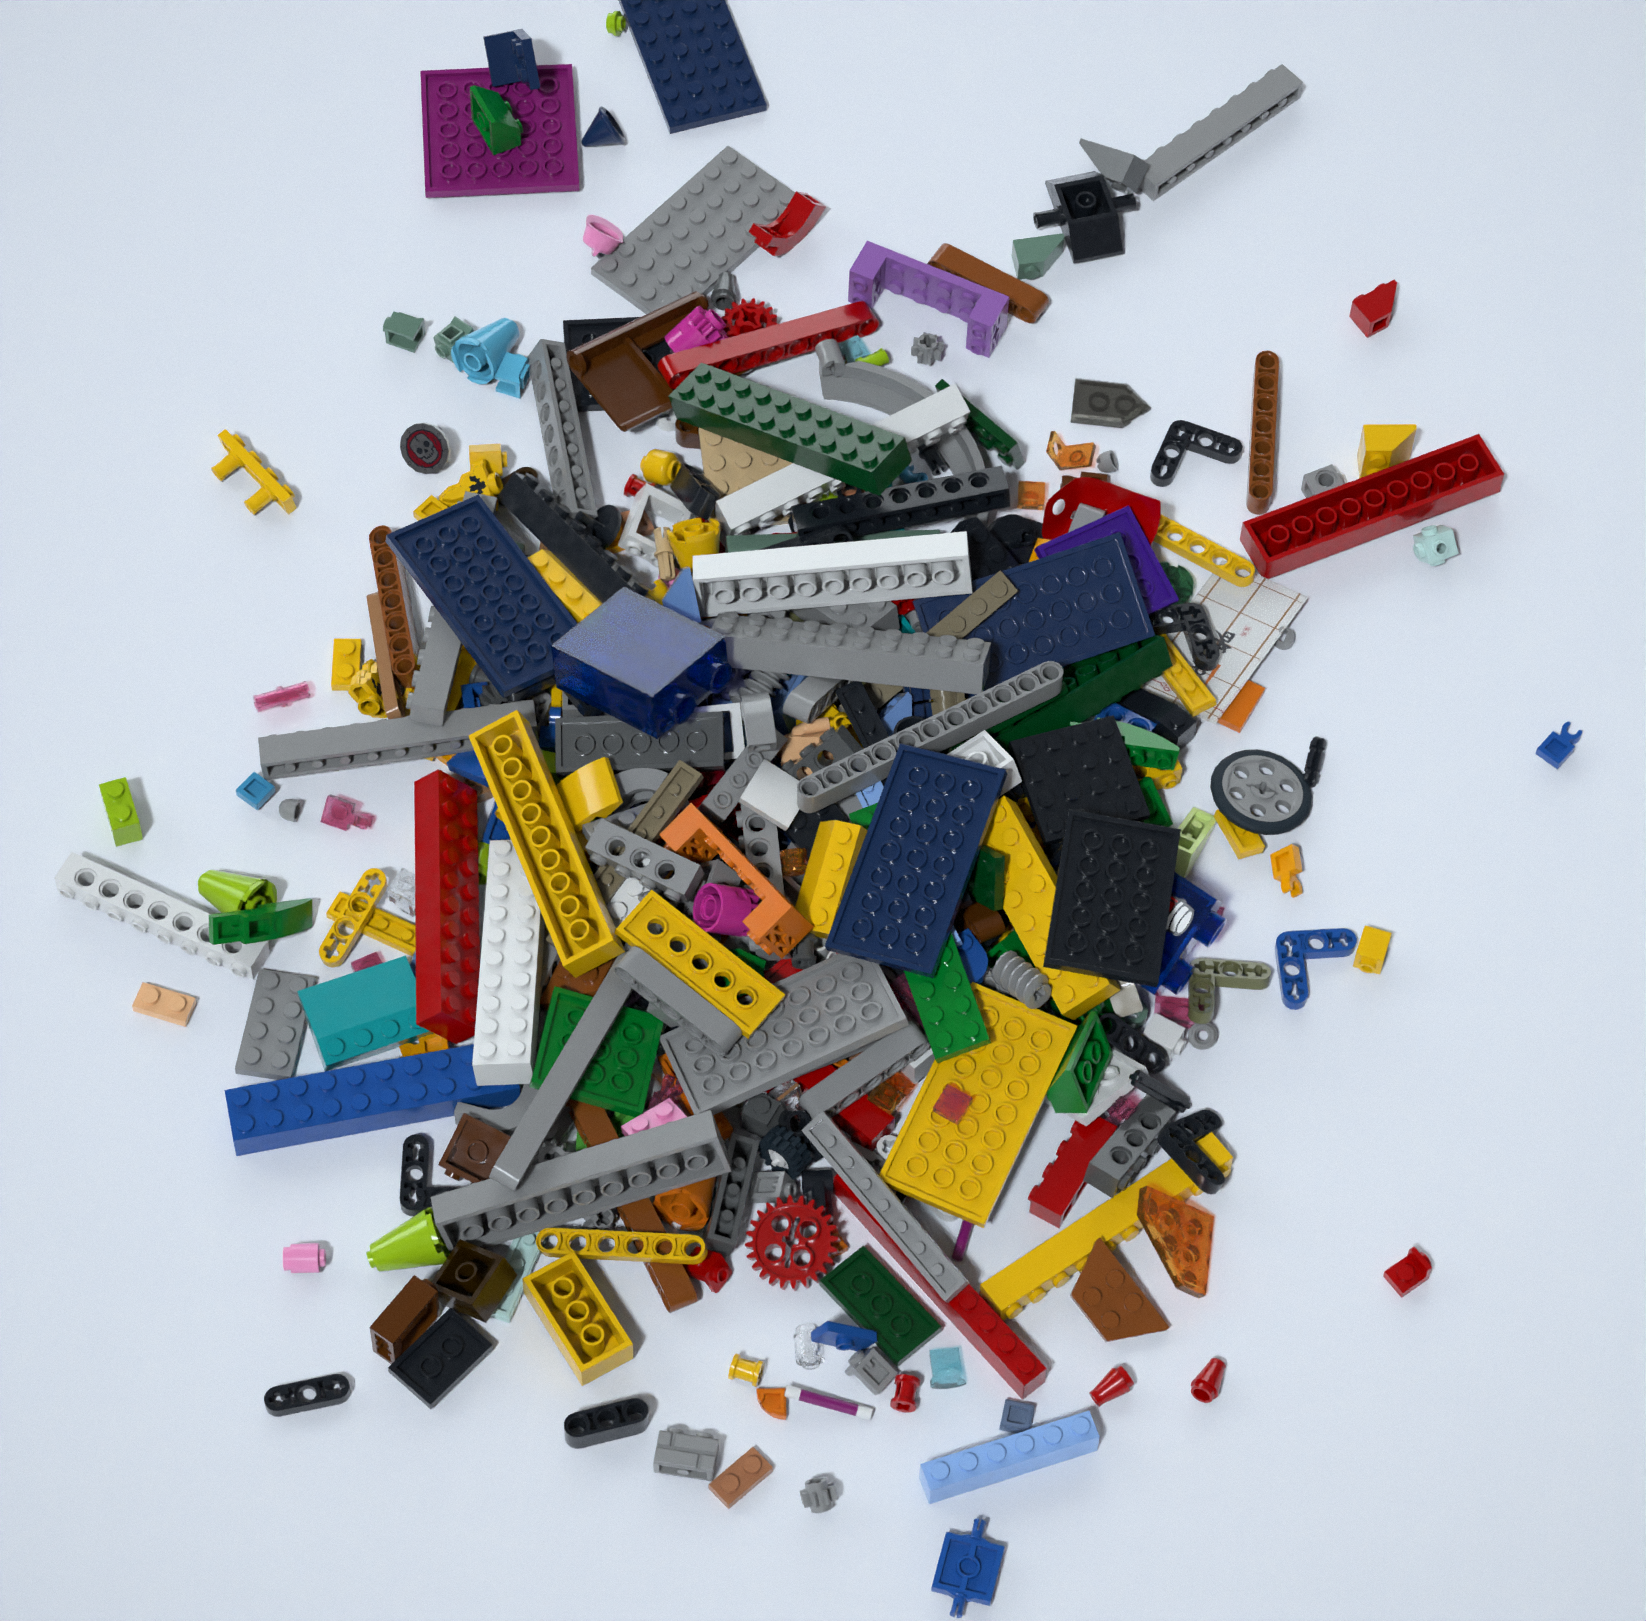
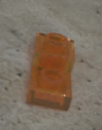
M897 1072L875 1087L867 1097V1100L891 1115L908 1098L916 1085Z

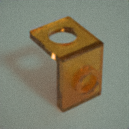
M1051 431L1046 453L1060 471L1091 467L1096 445L1094 442L1066 446L1056 431ZM1055 442H1056L1057 447H1058V454H1057V455L1055 454V451H1054V443H1055Z

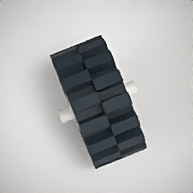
M773 1126L759 1141L757 1151L760 1152V1158L766 1160L764 1162L766 1166L770 1165L773 1172L785 1171L792 1180H795L812 1161V1157H810L811 1152L806 1150L807 1145L805 1143L802 1144L799 1136L795 1137L794 1132L791 1130L787 1132L783 1126L781 1128Z

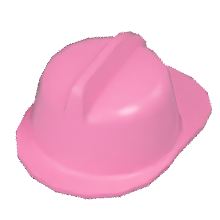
M588 215L586 217L583 242L592 249L591 254L594 257L598 253L610 255L620 243H623V233L608 220L596 215Z

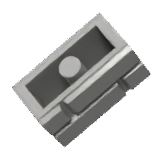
M668 1428L667 1431L660 1430L653 1470L655 1473L713 1481L719 1450V1439H714L713 1435L699 1432L696 1436L684 1434V1431L678 1428Z

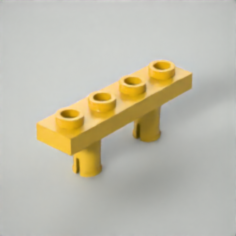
M224 429L217 435L228 455L212 467L211 470L222 481L238 467H243L261 486L255 494L244 501V505L253 515L271 501H276L288 515L297 508L292 499L295 497L292 490L286 484L281 486L277 482L279 479L269 467L264 469L262 467V461L253 450L248 452L244 448L246 446L237 434L232 436Z

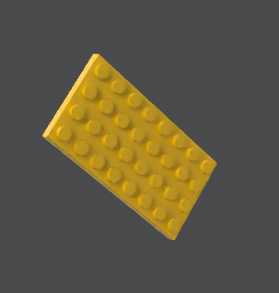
M972 982L971 987L991 1043L940 1063L934 1060L879 1176L889 1188L984 1228L1045 1100L1048 1088L1077 1032L1078 1026L1039 1009H1030L1020 1001Z

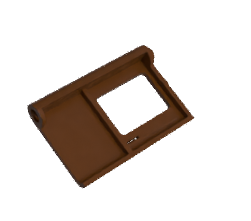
M697 291L692 292L567 352V363L572 372L621 431L627 432L673 409L668 396L674 389L668 386L665 379L642 351L665 340V335L697 306H701L708 311L709 303L703 294ZM753 368L733 374L740 377L752 371Z

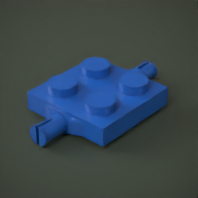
M974 1519L971 1535H958L950 1532L945 1534L931 1591L948 1595L954 1599L949 1613L952 1617H955L957 1607H959L956 1618H962L965 1602H975L987 1606L991 1604L1005 1546L990 1543L982 1538L986 1521L982 1519L979 1530H977L979 1519Z

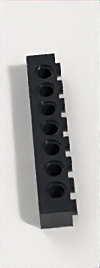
M997 466L889 487L880 496L870 492H863L791 506L793 527L797 537L840 523L848 528L852 537H858L1010 507V492L1003 467ZM838 534L834 537L833 541L846 539V535ZM814 542V543H811L810 545H817V544H820V543Z

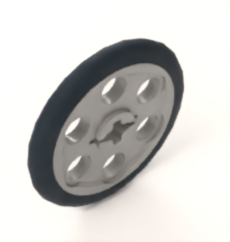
M1255 749L1232 753L1220 761L1211 776L1210 789L1219 811L1230 822L1252 833L1279 835L1289 832L1303 823L1312 807L1311 790L1309 783L1304 781L1303 773L1284 757L1269 751ZM1259 768H1268L1272 775L1262 774ZM1241 771L1247 775V778L1240 779L1234 775V772ZM1280 785H1289L1293 792L1283 791ZM1238 792L1242 795L1243 799L1236 800L1229 793ZM1275 806H1285L1289 812L1281 813ZM1258 809L1264 816L1256 817L1250 810Z

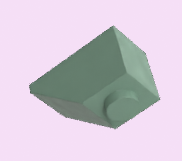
M1064 234L1013 240L1011 256L1017 279L1031 280L1043 277L1063 253Z

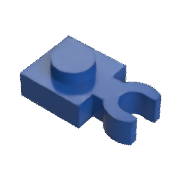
M1569 721L1563 724L1560 735L1552 731L1535 753L1557 770L1574 752L1575 746L1573 744L1578 743L1582 735V730H1578L1576 734L1567 732L1571 725Z

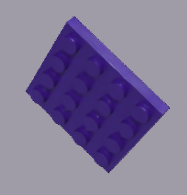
M1129 505L1041 544L1034 549L1040 559L1120 532L1148 616L1179 601Z

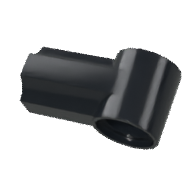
M792 1108L784 1110L779 1116V1127L783 1126L787 1132L791 1130L794 1132L795 1137L799 1136L801 1138L800 1142L807 1145L806 1150L811 1152L810 1157H812L813 1162L824 1158L802 1132V1129L811 1122L809 1115L804 1111ZM797 1115L800 1123L796 1129L792 1130L790 1120L793 1116Z
M832 1169L804 1170L802 1172L803 1196H806V1204L813 1199L817 1202L816 1209L823 1205L826 1208L824 1216L831 1214L833 1217L831 1196L833 1195Z

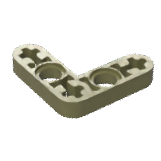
M1210 958L1194 959L1190 963L1188 974L1189 1019L1198 1024H1206L1213 1019L1215 987L1251 990L1267 988L1270 984L1271 969L1264 963ZM1223 972H1234L1236 976H1226ZM1202 988L1207 990L1208 992L1198 993L1195 991V989ZM1199 1004H1200V1005H1204V1006H1203V1011H1200V1010H1199V1008H1198V1005H1199Z

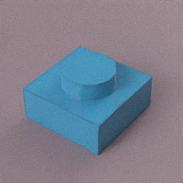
M253 772L236 789V796L258 810L276 791L274 785L256 772Z

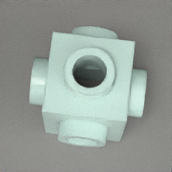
M1430 525L1422 528L1421 533L1413 535L1415 543L1413 551L1419 561L1430 564V566L1441 565L1446 562L1445 559L1459 554L1453 529L1449 527Z

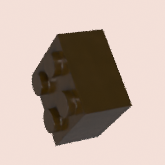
M460 1239L431 1282L437 1288L438 1299L442 1305L451 1307L458 1312L486 1323L518 1275L505 1257Z

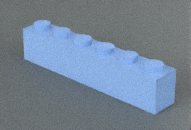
M1086 1411L920 1464L919 1479L928 1503L932 1504L1095 1452L1098 1449L1100 1436L1090 1411Z

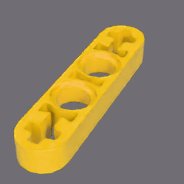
M371 868L363 873L320 945L319 955L326 966L331 968L338 967L345 961L386 892L388 881L384 872L380 869ZM378 877L380 885H373V887L370 890V893L373 896V898H371L367 894L371 887L369 880H375ZM358 900H366L368 907L363 912H356L353 910L354 903ZM345 923H350L354 926V931L348 936L339 934V928ZM334 938H336L338 941H340L336 948L339 955H332L329 959L327 951H333L335 949L337 943Z

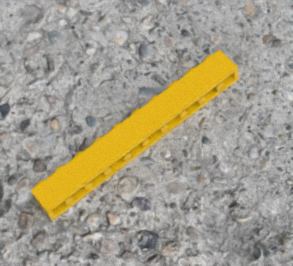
M1211 1132L1195 1143L1226 1178L1231 1172L1233 1156ZM1171 1158L1127 1187L1125 1191H1121L981 1283L979 1295L1002 1320L1006 1318L1013 1319L1022 1312L1024 1306L1031 1302L1033 1304L1039 1302L1045 1297L1047 1291L1053 1287L1060 1288L1068 1282L1071 1275L1077 1271L1080 1273L1093 1248L1094 1242L1098 1238H1101L1109 1250L1113 1252L1118 1244L1124 1240L1126 1242L1131 1241L1139 1234V1230L1147 1225L1149 1227L1155 1225L1161 1220L1163 1214L1169 1210L1172 1212L1178 1210L1185 1203L1186 1199L1192 1195L1199 1196L1203 1191L1197 1187Z

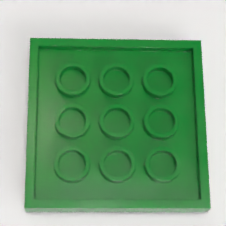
M554 986L533 1075L529 1084L530 1088L540 1089L593 997ZM623 1006L570 1099L632 1117L641 1115L646 1101L663 1022L650 1013Z

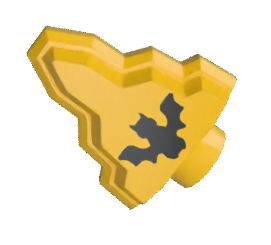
M483 459L472 464L471 470L462 474L459 482L448 486L438 498L447 507H451L457 504L458 501H463L465 491L497 497L503 489V484L497 472L491 473L486 460ZM498 499L496 503V511H498L499 506Z
M370 659L362 665V670L352 677L348 693L358 703V710L362 714L370 715L372 718H387L377 662Z

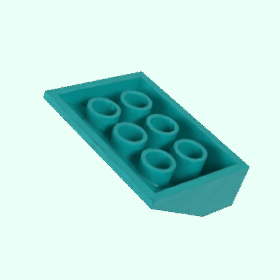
M406 955L297 991L324 1071L398 1048L405 1043L419 1041V1038L433 1034V1032L416 1024V979Z

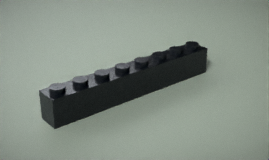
M514 472L497 496V499L621 622L638 626L656 601L648 593L649 588L643 583L635 581L632 578V571L623 565H619L616 562L618 558L610 551L603 549L600 546L602 542L598 538L584 531L586 526L580 521L572 519L569 516L571 512L563 505L554 501L555 496L548 490L541 488L538 485L540 482L537 478L529 473L522 475Z

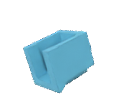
M506 352L495 374V379L500 380L496 386L497 392L521 398L520 390L524 389L530 377V365L525 356Z

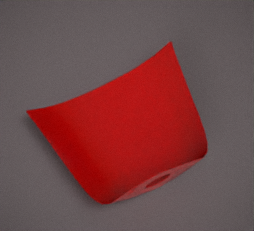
M1091 477L1073 479L1058 490L1046 504L1042 536L1043 539L1053 540L1068 533L1073 519H1070V516L1074 511H1077L1080 503L1105 510L1106 515L1129 505L1150 546L1157 534L1161 518L1160 500ZM1063 499L1065 501L1063 511L1058 515L1053 514L1054 504L1058 500Z

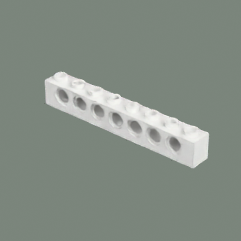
M72 851L54 877L57 891L64 898L78 900L90 910H100L114 921L121 922L122 920L141 933L148 932L155 935L161 942L177 945L189 955H199L213 966L218 967L221 965L240 978L245 976L254 980L259 969H261L270 955L268 941L243 944L239 941L217 945L205 942L209 938V913ZM85 883H92L90 886H82ZM110 894H117L114 897H107ZM134 905H141L136 909L131 908ZM159 916H166L164 919L161 920L156 919ZM183 927H190V929L186 931L180 930ZM234 949L240 950L237 953H229L231 950Z

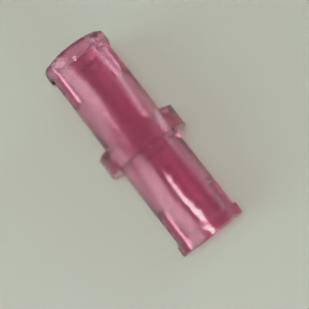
M306 681L287 687L280 685L276 687V690L253 695L255 709L257 712H261L277 706L283 708L287 707L288 703L310 698L308 684Z

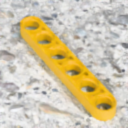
M1161 514L1160 526L1153 540L1154 542L1238 587H1247L1253 583L1255 567L1250 561ZM1172 533H1177L1182 536V539L1172 541L1168 536ZM1199 545L1205 550L1201 553H1194L1190 548ZM1221 557L1226 559L1227 563L1216 565L1213 563V560ZM1238 570H1247L1250 575L1241 578L1235 573Z
M545 1228L536 1237V1245L540 1252L547 1257L561 1258L574 1251L579 1259L699 1264L704 1261L708 1253L703 1239L697 1235ZM547 1236H556L558 1242L554 1248H543L542 1243ZM584 1237L586 1245L582 1250L575 1251L571 1249V1243L575 1238ZM606 1238H611L615 1241V1246L610 1252H602L600 1250V1243ZM634 1240H641L644 1244L641 1252L637 1254L630 1253L628 1251L629 1244ZM663 1241L672 1243V1250L667 1255L657 1253V1247ZM699 1243L701 1245V1251L697 1256L691 1257L686 1254V1248L689 1244Z

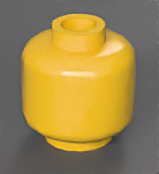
M659 449L649 451L640 463V469L645 480L663 486L672 484L682 466L675 453Z

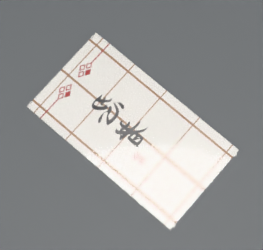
M1222 560L1219 565H1224L1227 561ZM1238 570L1235 573L1241 578L1250 575L1247 570ZM1213 573L1190 603L1200 604L1206 612L1220 653L1217 667L1211 671L1200 670L1194 664L1184 632L1166 634L1216 699L1215 706L1199 713L1197 717L1212 724L1217 723L1305 603L1307 596L1258 574H1255L1253 583L1247 587H1238ZM1201 633L1192 635L1197 640L1206 639V636ZM1205 649V650H1203V656H1206V658H1207L1206 649ZM1162 675L1150 679L1141 687L1150 693L1177 704L1184 711L1188 712Z

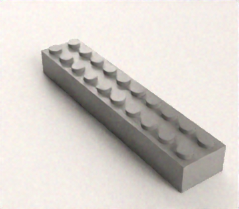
M724 612L718 614L708 635L707 665L979 694L983 692L989 674L991 642H984L979 638L963 640L956 639V637L951 635L935 637L929 636L924 632L907 634L896 629L879 631L868 626L851 628L841 623L823 625L813 620L795 622L790 618L784 617L767 619L762 615L739 616L735 612Z
M711 1110L531 1165L516 1191L490 1178L431 1197L435 1224L451 1253L460 1239L484 1249L541 1231L545 1228L558 1226L731 1172L725 1143Z

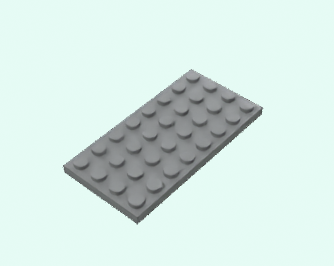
M726 146L631 231L612 254L605 255L591 267V275L645 314L695 291L706 296L714 289L720 273L733 272L760 247L754 243L756 237L749 233L753 223L767 225L775 221L784 212L795 192L733 148Z
M839 953L774 983L773 985L785 994L784 1000L749 1039L742 1035L723 1057L713 1053L682 1027L661 1035V1044L694 1115L709 1110L715 1115L908 1026L907 1018L879 964ZM748 995L739 999L738 1002L742 1005H749L752 1003V998Z

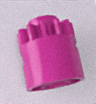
M697 306L665 335V340L672 351L676 353L728 337L727 333L723 330L726 324L722 318L712 309L707 311L701 306Z
M707 883L700 888L693 904L694 922L705 932L749 937L746 933L750 929L742 921L759 905L757 903L759 897L754 895V890Z

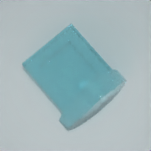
M858 335L843 342H837L845 364L855 362V359L859 357L864 358L870 355Z
M959 1347L929 1350L932 1373L930 1380L931 1388L949 1389L966 1384V1377L962 1373Z

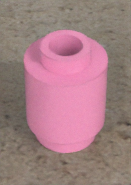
M319 1243L291 1244L290 1247L283 1248L284 1271L291 1270V1273H320L321 1267L326 1266V1250L320 1249Z

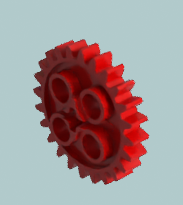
M788 1195L787 1203H784L777 1197L776 1207L767 1202L768 1212L764 1213L758 1210L757 1214L761 1218L759 1222L755 1220L750 1221L755 1227V1231H746V1235L753 1239V1241L745 1243L747 1249L753 1250V1252L747 1255V1258L752 1261L757 1260L752 1265V1269L754 1271L762 1269L759 1275L762 1280L770 1276L769 1284L771 1286L776 1285L780 1281L779 1284L782 1290H785L788 1283H790L792 1289L797 1291L798 1284L801 1282L807 1289L809 1288V1279L812 1278L816 1283H819L817 1274L820 1272L824 1275L828 1274L825 1268L826 1264L835 1266L836 1263L830 1256L840 1253L838 1249L833 1247V1244H837L841 1240L839 1237L832 1236V1234L836 1233L839 1229L836 1225H829L834 1218L831 1214L824 1216L826 1208L823 1205L816 1209L817 1202L812 1199L806 1205L804 1196H800L797 1203H795L792 1195ZM800 1218V1222L795 1230V1220ZM780 1220H788L787 1229L783 1232H776V1224ZM809 1225H815L817 1227L815 1235L805 1238L803 1235L805 1228ZM795 1236V1238L799 1241L798 1245L793 1244L792 1248H790L787 1245V1242L793 1241ZM774 1248H781V1257L778 1260L771 1261L769 1259L770 1251ZM801 1254H810V1261L807 1265H797V1259ZM790 1255V1267L786 1268L785 1264L787 1263Z

